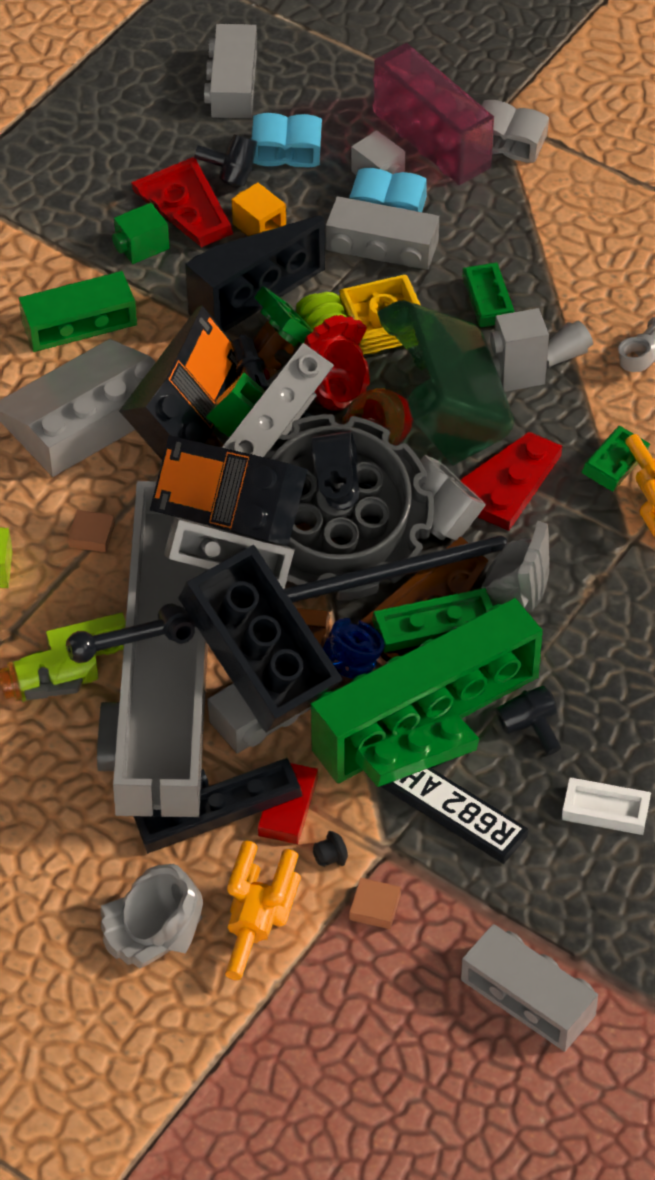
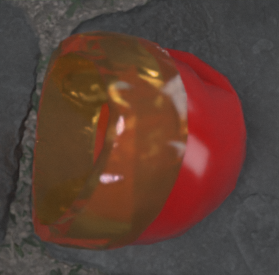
M376 388L358 395L350 403L345 416L342 418V424L348 423L350 417L354 416L381 425L390 431L388 442L397 446L406 439L411 431L413 409L410 402L402 395L389 389Z

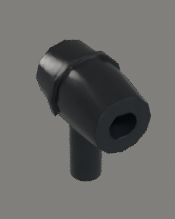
M234 134L226 153L198 145L194 158L220 166L219 178L224 183L235 187L245 186L250 172L253 171L252 165L257 141Z
M544 685L529 691L524 690L520 695L496 708L497 717L507 734L532 726L547 755L554 754L561 749V745L547 721V718L557 713L556 701L551 691Z

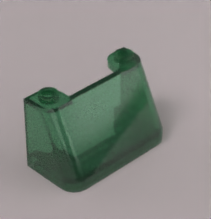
M406 300L394 302L377 312L385 331L392 336H396L412 355L414 363L421 371L425 368L428 370L430 379L421 383L412 391L408 400L409 409L413 421L453 466L509 435L514 426V417L486 339L475 324Z

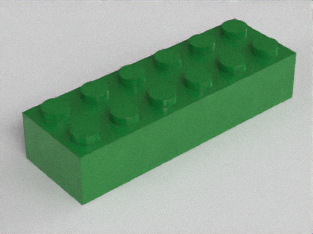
M514 598L504 604L492 606L486 613L469 622L459 623L452 631L436 639L426 640L417 649L403 656H396L390 659L384 666L368 674H361L355 677L349 684L334 692L322 694L316 701L311 703V743L313 753L335 782L339 784L363 771L355 762L357 749L455 713L462 719L538 679L543 635L542 628L519 601Z

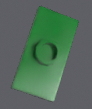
M497 262L463 268L462 277L479 327L495 325L497 315L515 312Z
M618 426L584 464L581 473L614 492L638 464L625 443L626 439L633 435V433ZM641 438L642 442L648 450L650 447V443Z

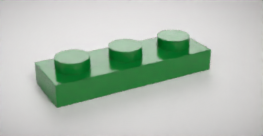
M262 286L254 297L263 307L260 313L270 320L269 323L279 331L278 334L294 346H297L299 342L303 344L306 336L313 332L312 328L289 303Z
M486 588L374 611L372 621L383 652L386 653L418 646L426 640L436 639L452 631L459 623L469 622L483 615L492 607V603Z
M455 713L357 749L355 762L373 783L380 787L476 751L479 737Z

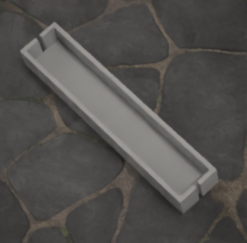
M137 481L125 628L158 620V612L166 604L173 603L183 607L178 597L186 582L209 570L174 561L164 555L174 517L150 511L157 481ZM195 627L193 638L183 644L169 640L165 635L124 644L113 780L116 816H153V810H161V817H199L208 644L197 627Z

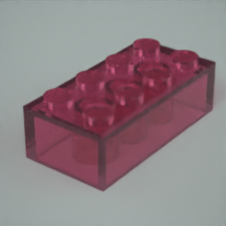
M408 43L374 60L373 109L380 119L385 120L391 125L400 137L406 138L418 149L422 156L430 159L439 167L444 175L449 176L459 186L491 168L494 116Z

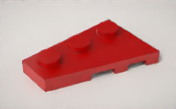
M194 157L131 182L133 191L148 204L152 203L162 216L200 247L233 234L227 216Z
M528 432L463 477L460 481L486 504L477 517L509 531L562 456V445Z

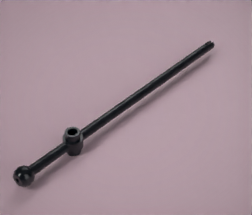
M496 536L285 588L284 591L292 603L499 552L503 550L508 540L504 536ZM169 603L161 607L158 612V620L94 636L86 631L74 632L66 640V649L71 660L77 663H85L93 658L96 651L165 635L169 640L179 644L187 643L193 638L196 625L184 607Z

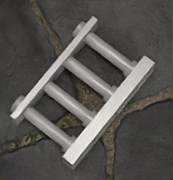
M303 343L222 448L265 457L282 434H289L293 421L300 419L317 396L314 391L334 365Z

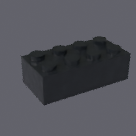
M255 545L246 548L186 582L178 597L179 601L265 733L311 707V703L316 701L322 694L334 692L343 680Z

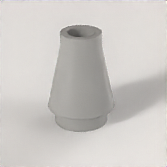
M580 321L574 323L567 322L548 341L547 369L588 352V348L593 345V340L583 323Z

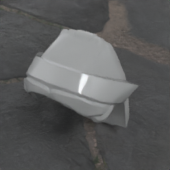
M537 521L532 540L523 538L518 541H511L495 557L481 589L486 588L491 603L494 605L504 604L516 598L525 610L530 613L541 602L549 576L548 524Z
M157 865L147 869L142 876L135 880L131 891L124 898L101 905V929L107 951L114 958H121L127 965L133 963L139 969L149 965L171 950L186 953L192 942L196 927L202 919L203 899L201 892L178 865Z

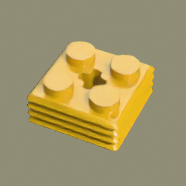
M407 275L395 276L339 290V297L346 311V316L353 317L354 320H360L367 326L366 332L359 344L363 355L375 354L381 350L402 345L409 346L415 342L428 339L427 324L429 322Z

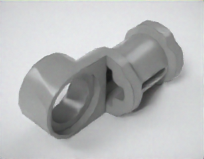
M655 317L649 320L648 328L643 334L627 338L620 343L618 347L620 365L624 370L641 372L655 362ZM635 352L639 357H628L626 355Z

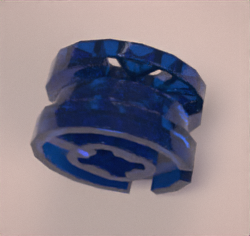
M350 618L339 619L334 622L329 638L324 643L323 650L342 676L354 679L361 674L372 672L376 665L375 660L379 659L385 646L382 636L369 624L360 620L356 625L350 623Z

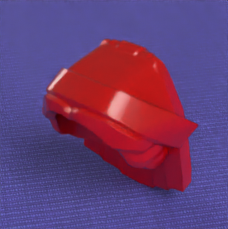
M334 315L325 319L321 325L314 327L313 332L307 335L304 344L334 365L314 391L317 394L314 399L315 402L331 411L343 410L359 404L370 384L368 363L359 347L367 326L360 320H354L353 317Z

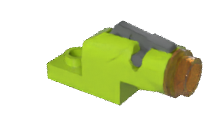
M123 612L46 631L48 651H38L19 660L7 662V667L0 668V684L5 700L15 698L16 701L22 700L24 702L48 698V696L78 693L81 685L98 680L95 656L116 653L119 650H123L124 645L96 651L91 660L85 663H77L71 660L67 653L66 640L72 633L77 631H86L94 636L125 628L126 620Z

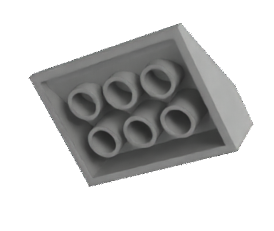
M108 339L1 399L0 422L42 467L54 477L135 430L119 410L156 362L149 355Z

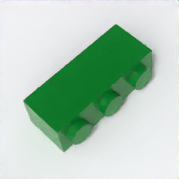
M123 271L18 297L21 321L33 352L137 325L135 299Z

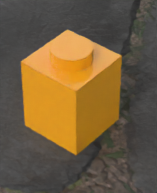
M259 182L239 192L231 199L233 225L247 236L286 225V204Z

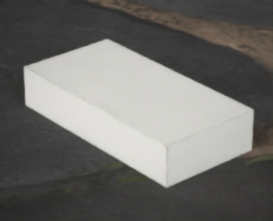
M570 777L562 811V820L643 835L651 792Z

